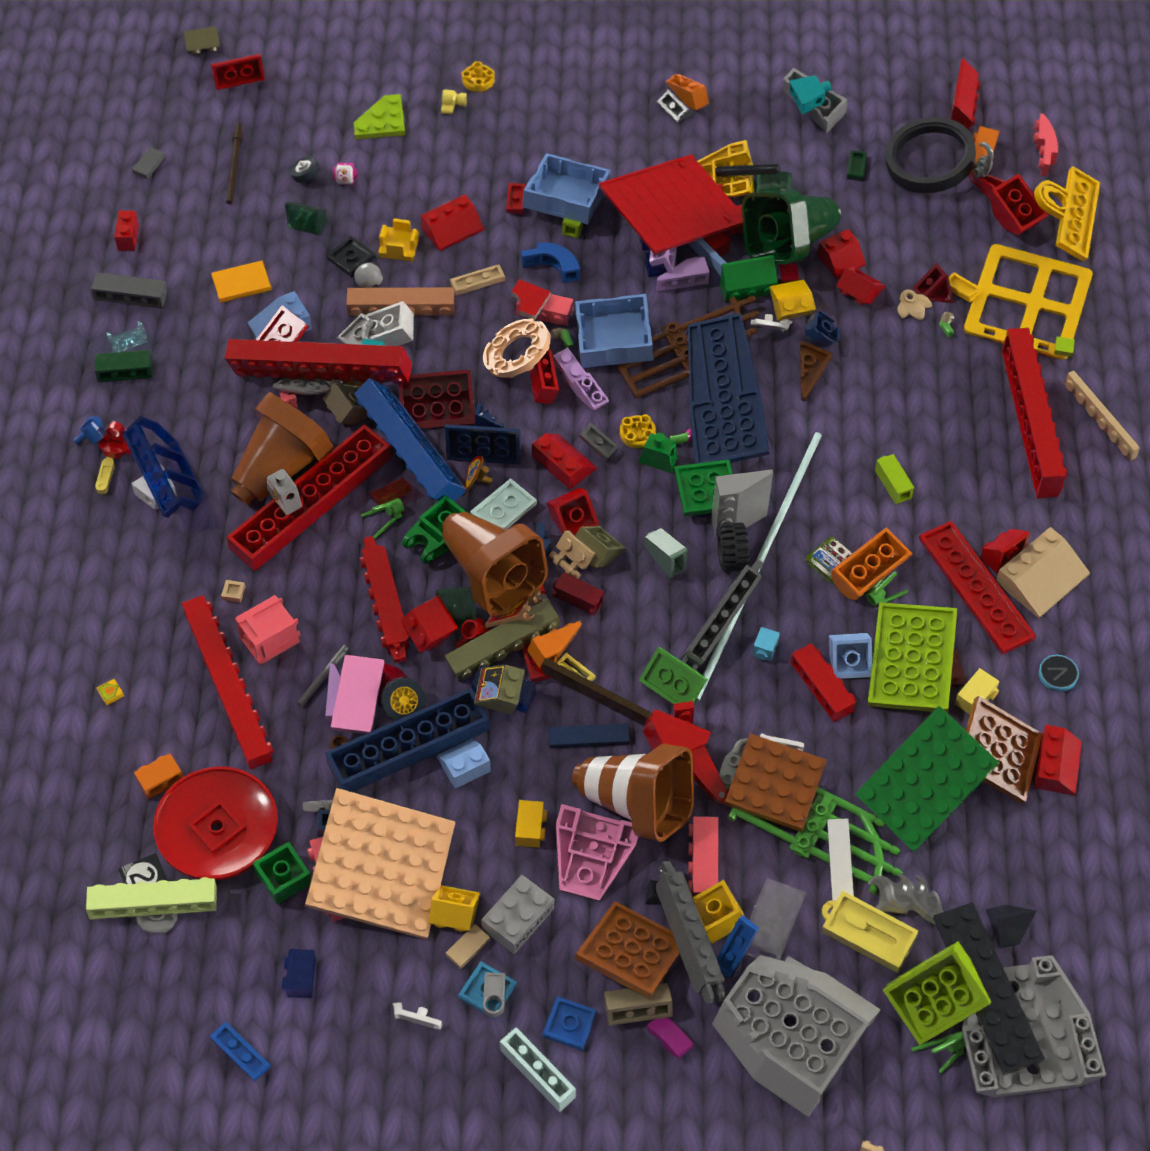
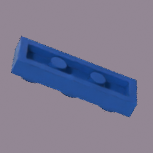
M743 915L738 919L717 957L722 974L729 979L734 975L760 929Z
M226 1021L210 1035V1039L253 1082H256L270 1068V1064Z

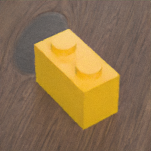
M519 800L515 846L540 848L541 840L545 841L546 828H542V823L547 822V810H544V802Z

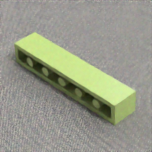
M207 877L200 878L199 880L180 879L170 882L160 880L155 883H117L109 886L98 884L93 887H87L86 911L89 919L217 911V887L215 879Z

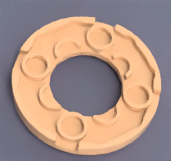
M522 319L505 326L495 334L496 337L492 343L488 342L483 353L484 365L492 375L503 378H513L525 371H530L549 349L551 337L548 329L543 322H536L533 319ZM522 337L532 339V346L526 350L524 356L520 355L518 360L512 361L510 359L506 361L502 358L503 351L512 341Z

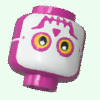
M337 163L336 167H333V180H336L339 185H353L354 180L358 179V169H355L353 163Z

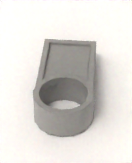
M485 973L483 1009L486 1015L494 1018L500 1016L505 1008V973ZM493 999L500 1001L502 1004L501 1008L494 1012L486 1008L487 1002Z

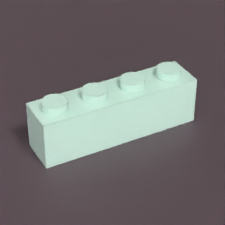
M517 1027L500 1041L501 1052L559 1112L576 1098L574 1086Z

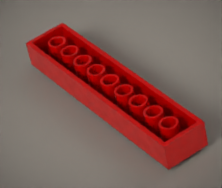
M1029 327L1007 329L1002 347V356L1036 498L1059 497L1060 491L1064 486V479L1067 478V469L1063 467V453L1059 451L1060 442L1059 438L1055 435L1056 425L1051 419L1052 409L1048 407V393L1044 390L1045 381L1044 378H1041V365L1037 362L1038 353L1037 349H1034L1033 346L1034 336L1030 334Z
M229 339L224 358L237 376H255L258 378L268 376L276 379L281 377H288L290 379L306 378L308 380L323 379L326 381L334 379L344 382L354 380L365 383L370 378L379 383L393 382L395 384L409 383L412 362L403 346Z
M364 424L294 481L301 499V508L285 515L275 500L272 499L226 537L229 550L256 571L392 458L390 444Z

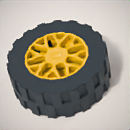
M399 677L398 679H392L382 689L380 703L383 711L395 721L425 708L426 697L424 696V690H422L417 682L410 678Z

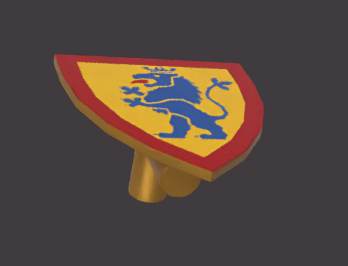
M481 456L475 457L468 466L465 482L467 490L463 493V496L467 494L475 480L488 485L492 483L493 478L486 476L489 468L487 466L481 468L484 461Z

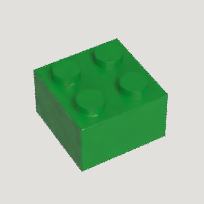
M290 842L253 862L257 877L276 905L311 884L310 872Z

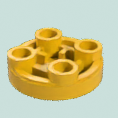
M479 61L474 62L473 65L467 67L462 72L464 87L473 92L486 91L495 82L494 70L486 65H482Z
M649 415L625 417L620 425V439L631 448H644L651 433L656 434V426L651 421Z

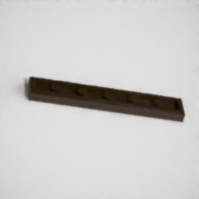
M545 658L542 663L541 673L645 726L646 720L651 715L650 711Z

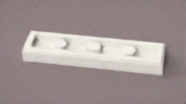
M848 819L827 820L832 900L837 901L842 890L853 896Z

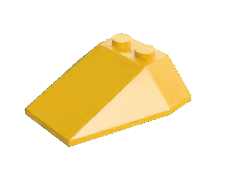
M746 140L729 144L698 160V163L716 184L723 185L722 191L728 197H738L755 191L754 175L718 177L715 173L717 166L753 165Z

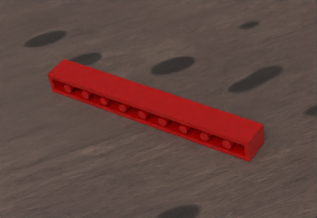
M204 595L182 602L188 624L249 769L252 770L272 762L271 754L274 753L270 742L266 743L264 737H267L264 726H259L257 722L260 721L257 710H252L251 705H253L250 694H246L244 689H247L244 679H239L237 675L240 673L237 663H232L231 658H233L230 647H226L224 644L227 641L223 631L219 632L218 630L220 624L217 616L213 617L211 612H214L211 602H206Z

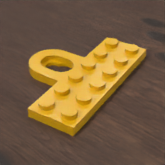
M1072 166L1068 171L1065 189L1052 181L1046 180L1035 188L1034 196L1036 202L1044 211L1060 220L1056 246L1084 262L1088 259L1100 182ZM1048 193L1056 196L1061 201L1062 207L1058 206L1049 197Z

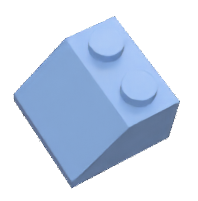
M869 634L829 635L830 663L836 677L840 679L871 677L872 638Z
M470 739L436 755L455 789L491 772L490 759L481 744L474 739Z

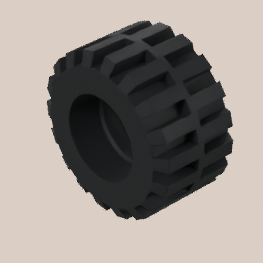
M743 522L719 524L717 529V551L719 564L723 572L741 571L747 564L749 565V540L747 529Z

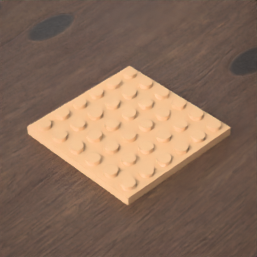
M336 788L305 907L427 940L431 923H429L431 901L437 889H440L455 821Z

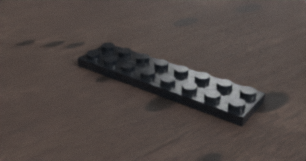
M971 902L934 915L933 920L945 947L948 948L956 942L960 943L971 959L991 1001V1004L975 1014L1003 1076L1043 1062L1045 1060L1044 1055L974 903Z

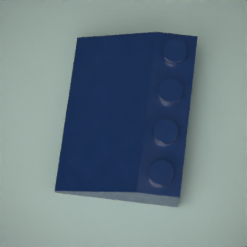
M445 424L447 460L472 461L475 457L481 456L484 459L483 462L521 465L522 434L520 429Z

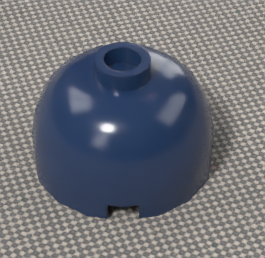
M823 311L812 315L805 325L807 341L819 348L829 347L840 339V330L833 325L834 319Z

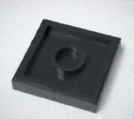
M350 236L328 253L326 258L347 275L353 277L357 268L364 263H370L376 258V254Z

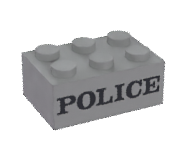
M521 875L481 920L482 930L515 955L554 910V898Z

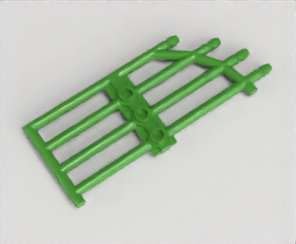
M820 787L816 790L815 794L818 796L814 804L811 805L802 832L798 831L796 836L752 814L732 808L727 817L730 821H735L738 816L790 843L789 850L800 857L808 858L809 854H812L830 864L829 854L814 847L818 838L829 842L828 832L823 829L827 820L841 819L832 814L837 805L860 817L866 831L849 823V832L872 843L875 856L850 844L851 854L875 866L873 876L853 866L852 875L869 883L873 877L882 876L883 870L892 873L896 877L897 874L903 873L900 869L884 862L882 849L889 851L893 855H898L900 849L896 846H892L890 843L880 839L872 823H875V825L883 827L885 823L879 817L877 818L875 815ZM871 884L869 892L876 894L879 888L875 884Z

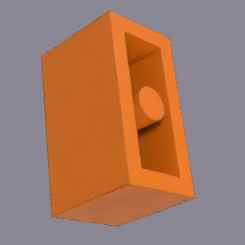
M171 753L160 756L156 761L141 766L134 772L136 780L148 800L168 790L174 783L183 778L182 771Z

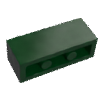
M150 350L95 354L97 382L152 378Z

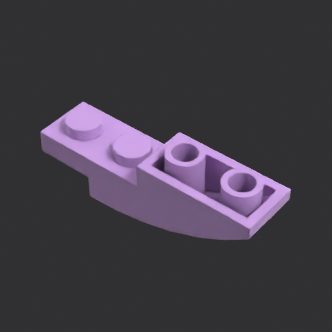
M569 348L553 355V361L562 372L561 377L588 407L596 410L609 402V399L591 374L584 371Z

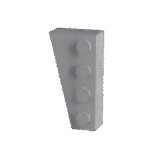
M795 68L786 75L783 81V91L792 100L793 98L789 92V81L808 77ZM832 90L825 92V102L806 114L827 134L847 112V99Z

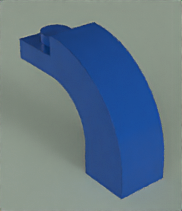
M546 242L537 243V249L521 251L522 268L549 265L558 270L562 283L580 280V268L577 259L568 249L560 245Z

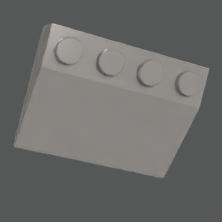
M773 470L715 477L711 515L715 538H717L719 524L743 522L747 528L767 516Z

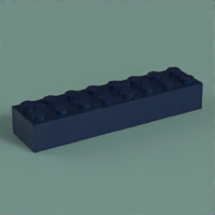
M472 688L325 752L327 765L339 788L353 792L489 731V718L481 706L474 705L475 694Z

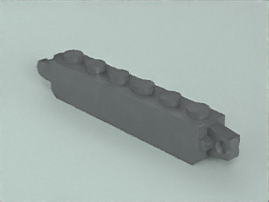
M756 559L751 567L747 564L740 571L680 658L682 662L688 664L694 670H697L703 664L762 576L758 571L763 562Z
M664 861L658 868L660 880L656 884V891L694 992L702 993L706 1003L713 1002L714 995L718 1002H723L726 998L722 985L724 977L682 871L676 872L670 861Z

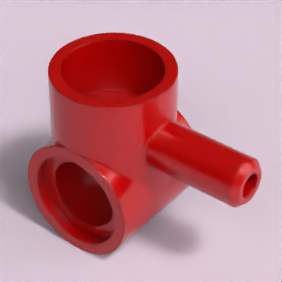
M479 618L465 621L461 627L463 637L455 644V647L459 648L470 640H474L490 631L489 628H486L484 620Z

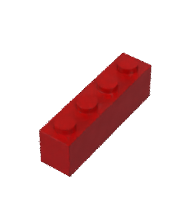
M811 643L792 653L790 664L833 722L854 712L856 700L853 694L848 693L843 681L836 677L832 666L825 662L818 648H815Z

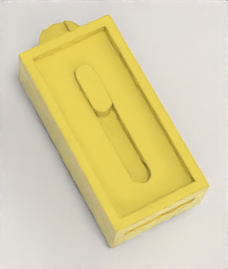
M843 890L837 901H828L822 908V916L826 920L822 933L892 971L899 972L918 936V930Z

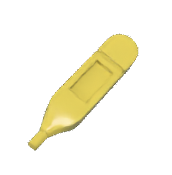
M107 457L101 463L95 486L99 494L108 492L115 466L113 458Z

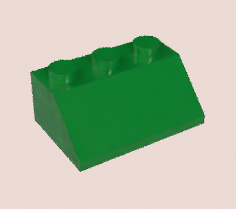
M773 255L722 264L720 289L725 303L730 302L729 300L732 297H735L738 301L747 299L750 296L771 295L769 287L777 285Z

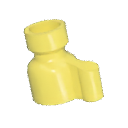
M443 90L441 114L451 115L456 104L466 107L467 93L457 94L454 90Z

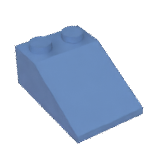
M295 291L278 297L248 322L256 338L282 305L309 326L306 331L312 329L310 315Z

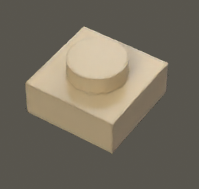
M226 580L221 595L222 600L241 603L246 587L245 583Z

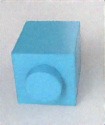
M761 627L754 644L752 656L760 660L771 661L778 644L779 632Z

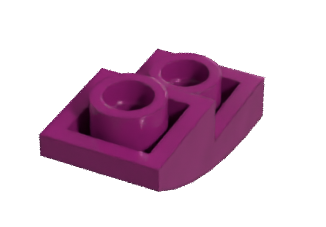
M668 1017L654 1019L647 1025L648 1032L662 1041L663 1048L677 1059L694 1047L685 1033Z

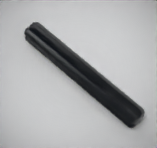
M779 164L717 166L715 173L718 177L779 174L780 166Z

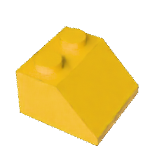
M804 280L769 287L777 321L810 315L816 310L812 292Z
M724 880L693 897L711 943L730 934L738 919L742 915L745 917Z
M440 885V889H437L431 901L429 923L440 928L447 926L461 932L470 931L474 923L480 892Z

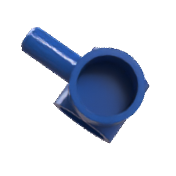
M96 416L87 418L85 424L80 428L81 433L73 441L78 445L88 438L92 444L97 443L106 435L103 421Z

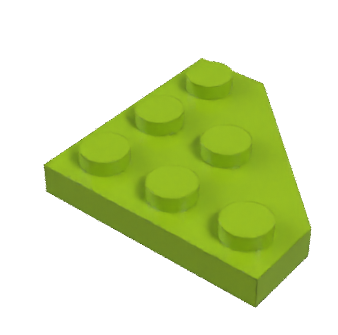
M401 94L384 95L354 122L355 140L405 135Z

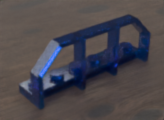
M140 416L122 434L163 517L169 518L180 506L190 510L196 509L205 494L178 441L158 422ZM142 427L152 430L170 449L157 443L150 445ZM155 454L176 461L182 473L170 468H166L163 471ZM168 479L189 486L195 500L180 496L177 499Z

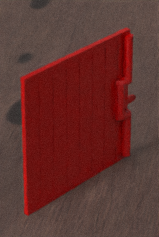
M692 154L598 184L599 188L653 254L743 226L742 213L722 191L723 185H717Z

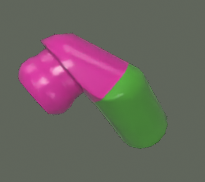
M688 429L683 434L670 436V439L674 440L675 444L693 442L692 430Z

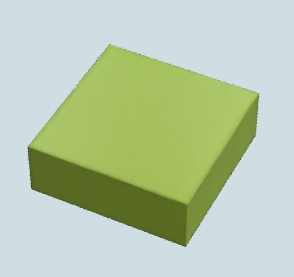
M1057 336L1054 354L1072 357L1075 339Z

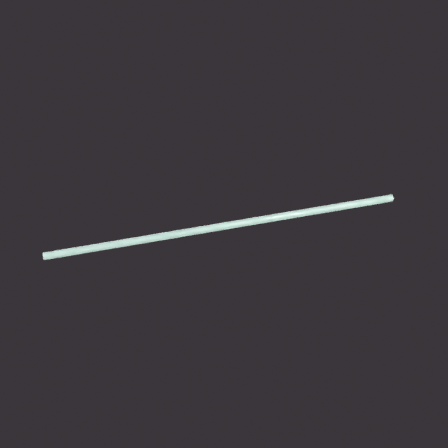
M819 432L814 434L757 557L761 562H764L821 439L822 435ZM744 604L716 645L703 673V676L708 680L695 700L696 702H699Z

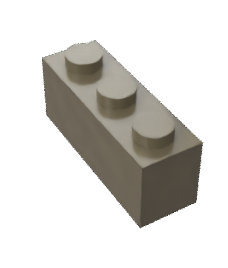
M668 983L660 984L650 999L629 988L604 992L605 1010L609 1025L673 1017L672 999Z

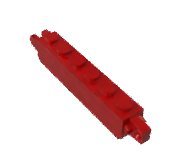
M367 536L363 539V557H359L361 568L366 569V573H363L365 583L370 584L368 589L370 600L374 599L375 604H372L374 616L378 615L379 618L376 621L378 632L382 631L383 636L380 637L383 648H387L388 655L391 654L395 663L406 661L405 651L410 647L409 634L401 621L404 616L386 549L381 545L376 546L374 537Z

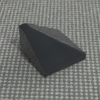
M649 881L645 904H661L656 891L658 881Z

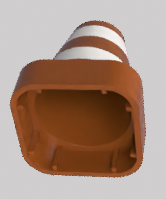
M663 743L648 754L589 757L583 764H577L573 770L572 783L574 787L578 788L579 794L631 820L633 832L637 837L662 842L684 826L691 816L694 804L693 756L691 750L687 747Z

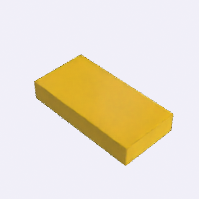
M955 272L949 276L952 292L969 303L981 293L980 287Z

